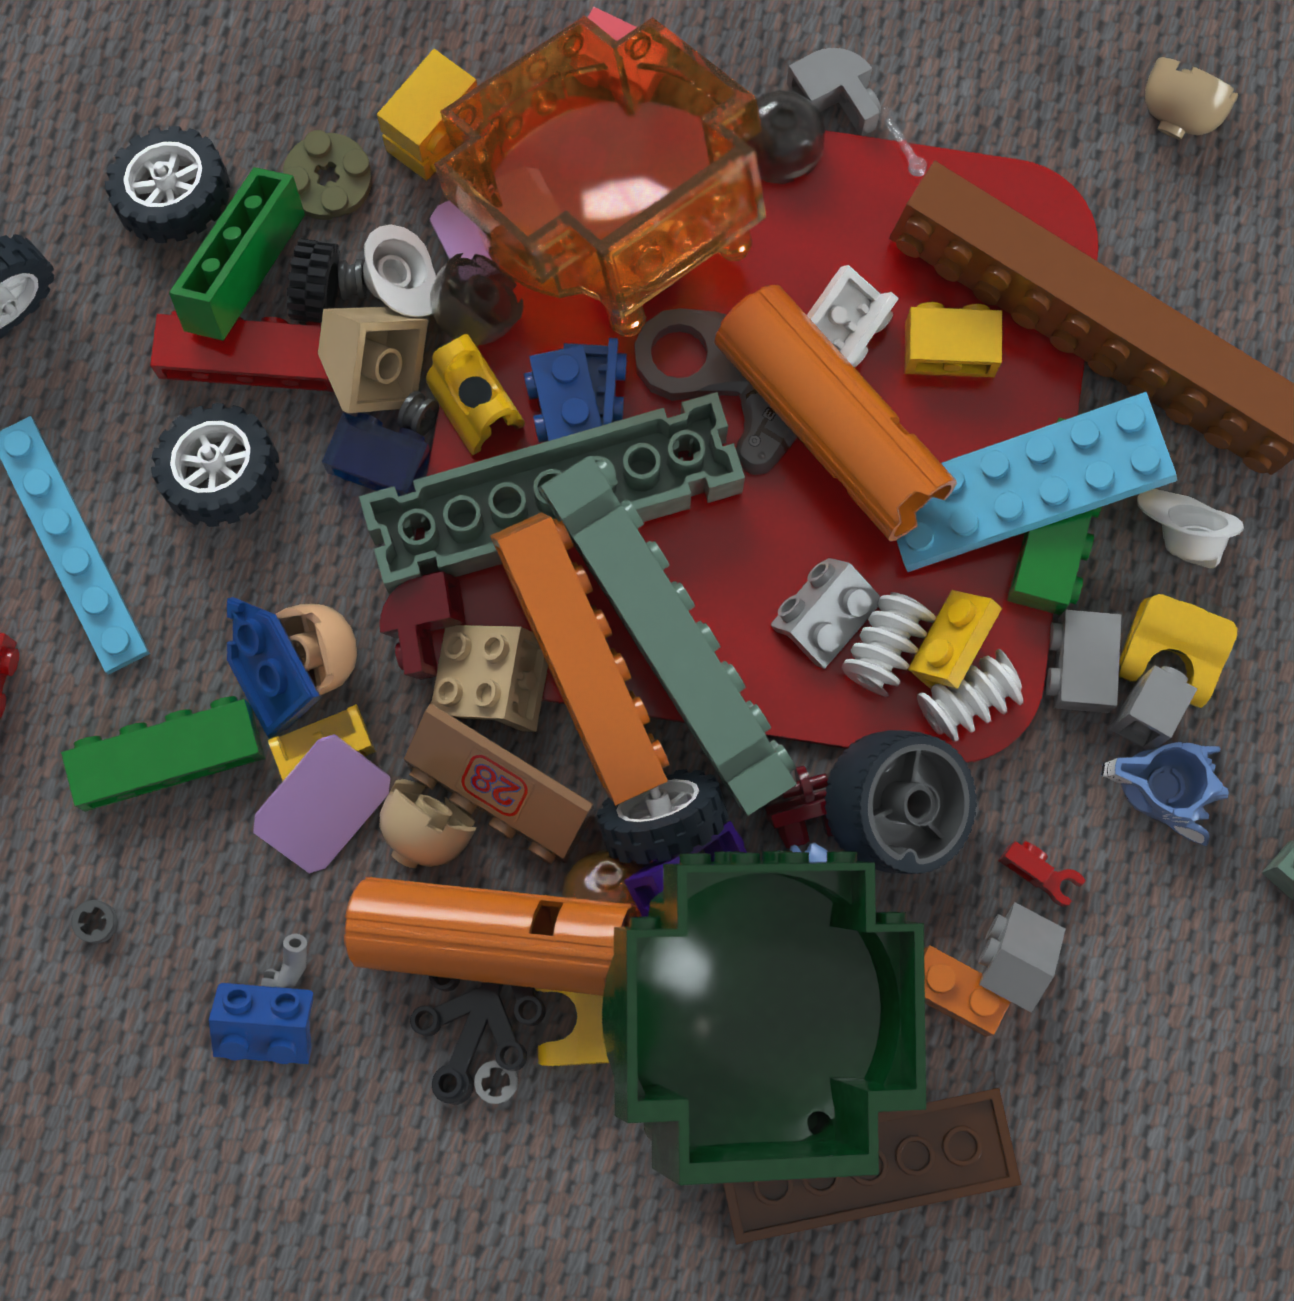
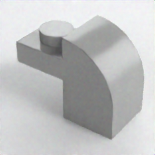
M826 48L813 52L789 65L786 84L808 118L839 102L860 136H865L876 130L881 106L873 90L870 88L865 89L869 85L872 67L861 56L846 49Z

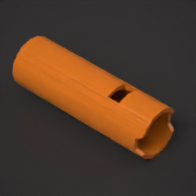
M766 285L753 294H749L724 317L715 335L714 343L829 474L843 484L847 489L848 495L889 541L901 538L918 526L916 512L932 497L946 500L957 485L956 479L915 434H909L899 423L898 415L780 285Z
M366 877L365 880H362L356 886L348 902L345 914L344 944L346 953L355 967L603 996L607 973L614 955V927H629V915L635 913L636 906L624 903Z

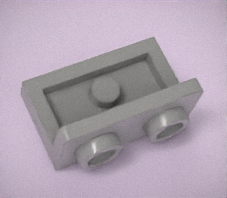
M832 558L820 562L810 571L807 577L808 581L796 595L789 597L782 603L778 609V616L771 623V627L776 632L787 635L816 666L824 669L865 623L871 613L877 609V603L881 597L850 563Z

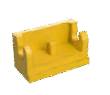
M357 704L300 729L268 740L282 781L318 739L330 735H337L364 757L376 752Z

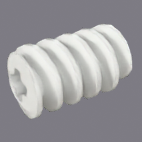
M896 592L880 597L877 604L881 611L871 613L868 620L872 627H864L862 629L860 638L863 643H855L851 649L852 656L855 659H846L842 665L844 673L851 680L885 697L889 695L883 688L884 683L898 686L901 682L892 673L893 667L907 670L910 666L900 654L902 652L916 654L918 648L909 638L911 636L925 638L927 632L918 624L919 620L933 623L936 619V616L925 606L911 597Z
M1001 649L996 650V660L990 656L981 658L979 662L980 670L971 665L958 689L949 686L946 688L944 685L935 684L931 689L932 698L925 693L917 695L923 715L937 734L945 733L956 742L959 740L957 725L961 724L971 733L975 731L974 715L977 714L985 723L991 722L990 706L993 705L999 712L1005 714L1007 713L1006 697L1009 696L1018 705L1024 703L1021 681L1013 664Z

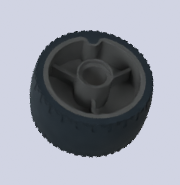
M888 730L872 733L850 744L849 748L843 751V754L839 756L838 761L834 764L825 791L826 819H828L830 832L834 835L835 841L839 843V847L844 851L857 852V861L875 862L876 870L895 874L931 872L951 861L969 838L968 835L972 831V825H974L977 807L976 787L971 776V770L967 767L968 764L963 760V757L958 754V751L939 738L906 730Z

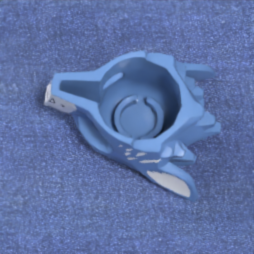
M1175 742L1161 745L1152 750L1139 752L1133 757L1116 758L1102 765L1101 776L1121 783L1128 802L1136 810L1167 824L1175 832L1188 840L1204 846L1209 844V832L1195 823V821L1209 819V813L1204 810L1203 806L1214 801L1227 799L1229 794L1228 788L1224 787L1214 774L1216 765L1208 758V755L1220 752L1221 748L1219 746H1201L1193 743Z

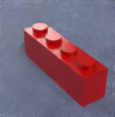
M176 310L172 311L171 315L157 314L150 366L159 379L334 392L318 355L322 323L288 324L286 320L277 317H263L261 321L243 320L239 316L224 341L183 331Z

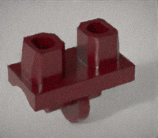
M804 765L796 767L797 769L794 770L797 785L782 794L784 799L797 795L800 796L764 806L768 821L774 829L776 828L783 844L789 849L793 845L800 846L810 842L805 820L821 816L826 835L834 836L830 832L828 819H826V789L813 792L827 787L828 778L826 773L809 777Z

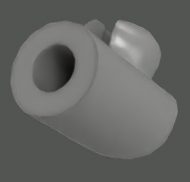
M291 934L285 937L283 941V963L281 970L267 969L264 971L261 986L295 987L305 971L307 963V940L303 935Z

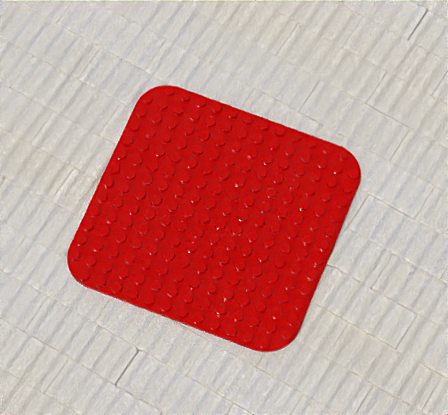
M569 93L541 98L518 110L498 130L487 152L480 187L521 168L538 170L567 229L557 243L476 280L463 279L452 341L463 334L470 336L522 416L525 426L516 430L513 425H507L503 417L498 418L489 426L491 428V436L484 441L481 451L472 455L441 406H439L427 476L540 444L533 416L541 414L538 398L529 400L523 373L531 372L529 356L563 349L564 343L608 346L609 338H618V353H627L625 381H616L615 395L616 397H624L623 419L664 408L667 418L681 414L682 402L691 399L671 401L652 393L637 375L634 344L644 323L662 311L680 308L716 311L727 315L742 299L766 285H780L807 315L839 268L846 265L854 269L880 294L893 292L898 297L897 302L891 309L893 316L884 329L872 336L866 345L868 348L867 355L854 368L898 415L899 423L909 434H915L940 463L1056 423L1058 418H1072L1077 416L1079 411L1085 360L1074 353H1065L1058 350L1051 344L1048 337L1037 330L1021 327L1012 319L1011 314L996 305H987L974 296L971 289L958 281L952 282L944 279L935 271L934 266L919 257L913 258L904 254L889 237L907 202L934 160L1097 261L1098 233L1092 212L1081 194L1064 177L1047 167L1030 161L587 94ZM669 219L679 223L686 231L687 245L684 253L681 255L682 269L680 275L673 285L664 291L654 294H634L628 290L607 291L594 286L588 277V267L594 257L644 223L653 220ZM935 302L944 305V308L962 309L967 305L982 304L988 306L990 310H1002V363L995 377L904 374L905 322L910 308L917 307L922 303ZM683 332L668 333L654 345L651 353L652 361L658 370L667 376L675 378L693 375L701 369L706 361V351L700 340L691 334ZM719 396L728 424L726 443H723L722 446L734 443L736 448L744 432V415L741 399L739 396ZM799 439L793 443L767 474L753 475L747 473L742 468L745 481L741 494L707 503L704 493L691 496L690 509L643 522L644 525L638 528L646 543L655 541L666 557L670 566L663 571L671 583L674 581L680 582L695 604V607L689 610L696 623L699 621L703 624L706 623L721 646V648L714 651L719 661H726L728 665L732 664L743 680L746 688L739 693L744 701L750 700L753 705L757 704L768 720L771 729L765 732L766 736L848 749V746L855 743L857 739L872 733L888 730L914 731L945 741L958 751V754L963 757L966 763H972L989 758L1010 746L1027 729L1039 708L1045 684L1053 613L1007 601L1024 533L908 572L904 566L897 540L889 541L848 495L847 489L843 484L829 474ZM680 451L678 459L682 457L683 461H691L694 454L689 457V451ZM417 528L415 540L425 538L424 528ZM573 545L572 548L566 551L572 563L576 562L578 566L582 565L591 583L593 591L586 594L590 606L595 605L597 610L601 609L609 624L612 636L605 638L609 649L614 648L616 653L620 652L632 679L624 682L628 692L632 690L636 697L639 696L649 718L685 723ZM828 558L850 563L880 596L890 595L891 592L906 595L925 606L936 617L952 590L991 598L1002 610L971 665L980 670V659L984 656H990L996 660V650L1001 649L1013 664L1021 681L1024 703L1018 705L1009 696L1006 697L1007 713L1002 714L993 705L990 706L991 722L985 723L977 714L974 715L975 731L971 733L961 724L957 725L959 740L954 742L945 733L937 734L928 723L919 706L917 695L925 693L932 698L931 689L908 669L903 670L893 667L892 673L901 682L898 686L884 683L883 688L889 695L887 697L860 686L844 673L842 669L844 661L846 659H855L851 653L853 645L855 643H863L860 638L862 629L864 627H872L868 619L825 669L816 666L787 635L776 632L771 627V623L778 616V609L782 603L789 597L796 595L805 585L810 571L817 564ZM503 564L456 577L459 579L466 624L462 625L522 627L533 632ZM436 571V572L429 573V574H426V575H430V574H434V573H439L440 571ZM923 620L918 622L928 634L933 623ZM445 628L431 631L437 670ZM915 636L909 638L918 650L925 639ZM907 652L900 654L909 665L916 655ZM548 667L542 701L565 704Z

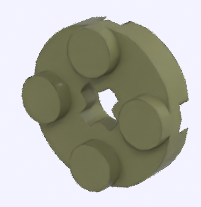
M314 130L308 133L305 139L300 141L290 151L283 167L284 174L294 176L305 215L319 220H330L333 217H341L356 211L365 202L372 187L371 167L368 156L354 140L337 133H326L321 130ZM329 167L335 168V175L339 178L337 182L328 181L325 186L320 185L318 171L321 169L327 170Z

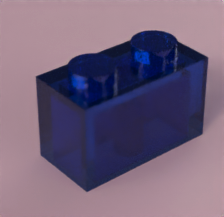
M343 412L322 460L327 473L374 491L395 486L398 496L416 492L413 480L423 477L430 460L431 452L428 443L424 442L425 438L405 428H400L398 432L382 427L383 423L379 419L365 413H357V416L354 417Z

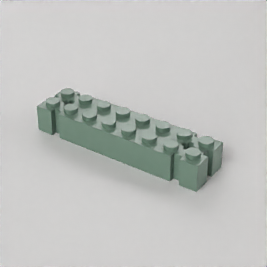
M715 392L682 402L681 414L667 418L664 408L413 480L416 492L398 496L397 490L393 486L359 496L368 531L374 544L385 543V546L374 548V552L388 594L390 595L399 585L410 579L436 571L459 577L502 564L490 535L541 512L551 516L552 519H556L537 487L589 455L593 457L595 462L601 459L605 460L618 481V484L611 488L620 503L624 500H629L643 522L690 509L691 496L701 493L705 494L707 503L741 494L743 492L745 476L734 443L722 446L723 443H726L728 424L718 393ZM680 451H689V457L694 454L693 460L683 461L682 457L678 459V454ZM424 528L425 538L415 540L414 530Z
M589 455L537 488L557 520L564 523L577 552L706 757L713 765L736 804L747 815H750L797 785L790 772L797 768L782 745H778L775 740L768 741L765 734L766 731L771 729L768 720L757 704L753 705L750 700L744 701L739 693L746 688L743 680L732 664L728 665L726 661H719L714 651L721 648L719 642L706 623L703 624L701 621L696 623L689 613V610L695 607L694 602L680 582L674 581L671 583L663 570L670 565L656 542L649 541L646 543L639 533L638 528L643 526L644 523L629 500H624L620 503L611 488L618 484L613 472L604 459L595 462L593 457Z

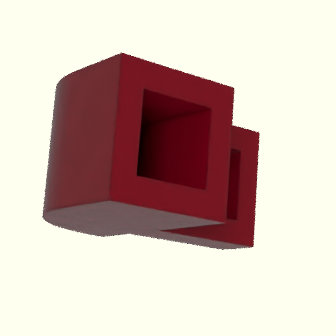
M445 572L416 577L399 585L387 598L380 615V633L396 639L399 638V643L395 646V654L399 667L404 670V675L419 680L437 676L431 631L466 624L459 579Z

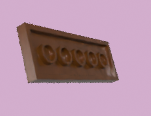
M993 1088L926 1102V1110L878 1112L879 1175L723 1183L735 1244H743L1021 1185L1000 1089Z

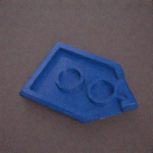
M230 597L227 598V618L233 619V641L227 642V661L264 732L270 739L289 729L321 699V696L276 614Z

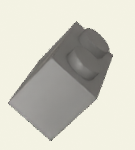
M1065 610L1058 618V623H1051L1049 650L1056 651L1055 668L1048 669L1046 694L1054 696L1053 708L1109 713L1117 707L1122 614Z
M1155 665L1134 683L1110 730L1145 750L1159 747L1173 736L1197 688L1188 684V678L1180 671L1168 666L1159 668Z
M1014 902L1006 917L998 914L987 932L985 939L988 942L978 960L979 964L985 966L979 985L1032 1013L1054 978L1066 929Z

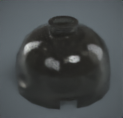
M777 90L759 96L749 104L739 122L737 149L742 159L746 162V168L753 175L771 183L786 184L794 182V178L802 176L806 172L808 175L815 169L823 155L826 132L821 113L810 99L796 92Z
M463 253L456 254L442 267L433 282L430 292L432 315L438 326L453 339L463 334H468L476 346L494 343L503 337L522 316L523 299L521 298L517 303L516 295L513 292L517 284L502 266L486 256L475 254L472 259L461 258Z

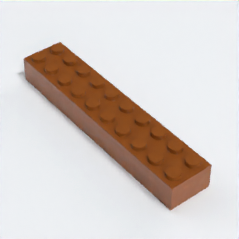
M934 160L907 202L889 237L890 240L896 243L901 252L913 258L919 257L934 266L935 271L944 279L952 282L958 281L973 291L974 296L987 305H996L1011 314L1012 319L1021 327L1037 330L1048 337L1051 344L1058 350L1065 353H1074L1088 362L1089 367L1095 373L1104 377H1112L1127 386V390L1132 396L1147 392L1149 400L1164 409L1166 415L1172 421L1181 425L1191 426L1204 434L1205 440L1214 447L1228 449L1243 459V463L1249 469L1258 473L1273 475L1294 459L1293 382Z

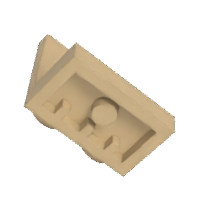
M456 625L445 628L431 704L454 718L495 720L520 731L536 732L548 665L534 633L522 627Z

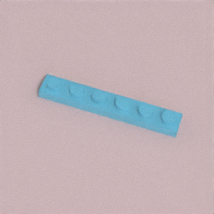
M29 416L1 430L0 459L104 671L109 675L149 655L150 652L34 419Z

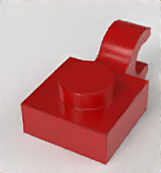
M1016 841L1008 845L998 860L1000 863L1036 888L1039 887L1045 891L1057 905L1062 907L1070 905L1072 900L1062 894L1060 884L1063 880H1069L1078 887L1082 886L1086 880L1079 872L1072 869L1058 872L1053 871L1055 868L1045 862L1048 858L1047 854L1027 841H1024L1022 845Z

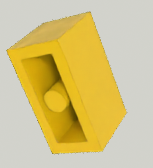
M935 302L922 303L917 307L910 308L905 322L904 374L995 377L1002 363V310H990L988 306L982 304H971L964 306L962 309L944 308V305Z

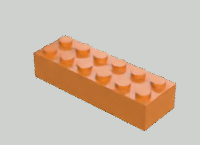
M541 512L490 535L605 793L616 806L668 782L662 769L670 765L659 740H655L651 732L646 733L643 725L651 722L641 698L639 696L636 697L632 690L628 692L624 683L632 679L620 652L616 653L614 648L609 649L605 638L612 636L611 629L602 610H597L595 605L590 606L586 594L592 592L593 589L582 565L578 566L576 562L572 563L566 550L572 548L573 543L564 523L558 521L557 518L552 519L551 516Z

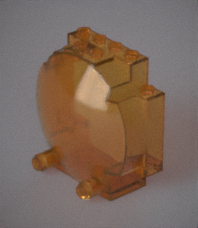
M584 15L440 111L450 144L455 150L434 163L445 197L476 224L485 250L493 262L514 281L541 294L563 298L584 293L601 301L605 305L612 330L624 337L634 336L641 331L646 321L643 304L717 252L729 261H739L745 258L752 247L750 229L767 217L756 151L745 143L762 131L756 96L653 17L617 41Z

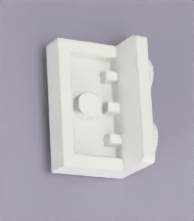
M846 265L839 268L807 316L850 364L856 367L867 355L868 348L866 345L872 336L884 329L893 316L891 309L897 302L898 297L893 292L880 294L854 269Z

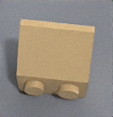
M389 307L323 309L318 355L342 411L359 413L400 409L405 399L412 392L419 390L428 325L427 319L404 316Z

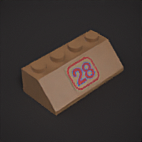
M429 704L404 757L407 765L413 768L409 776L430 790H433L436 784L450 791L452 795L448 800L470 815L473 814L476 808L492 818L488 825L503 836L512 840L515 833L527 839L531 842L527 850L543 861L552 864L554 859L557 858L566 863L595 817L593 804L433 704Z

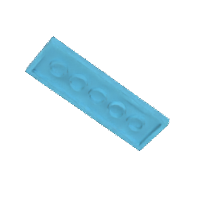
M1147 392L942 462L941 464L956 479L957 485L946 500L932 497L917 511L918 526L908 534L897 539L904 566L910 572L1178 481Z

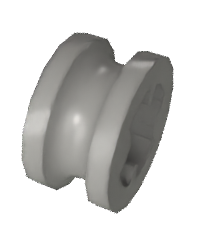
M496 1060L484 1063L475 1075L474 1086L476 1093L482 1100L488 1103L500 1104L507 1102L514 1096L518 1087L516 1071L503 1069L501 1075L504 1076L506 1073L509 1075L510 1085L502 1087L500 1096H491L490 1092L492 1089L484 1090L483 1079L491 1076V1069L501 1067L497 1064Z

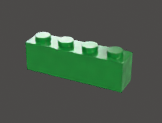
M253 167L169 291L183 331L224 341L305 216L293 175Z
M1058 418L1056 423L1066 419ZM1102 507L1025 532L1007 601L1060 616L1070 603L1076 605L1083 586V578L1077 576L1080 560H1088L1094 541V534L1087 533L1091 517L1098 518Z
M236 696L224 697L211 702V709L194 714L190 709L179 710L164 717L165 722L148 727L147 723H135L119 729L120 735L102 740L101 736H91L75 741L73 749L61 752L74 806L86 812L266 759L251 705L245 699L238 701Z

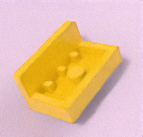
M952 590L908 670L930 689L935 684L958 689L1002 608L991 598Z

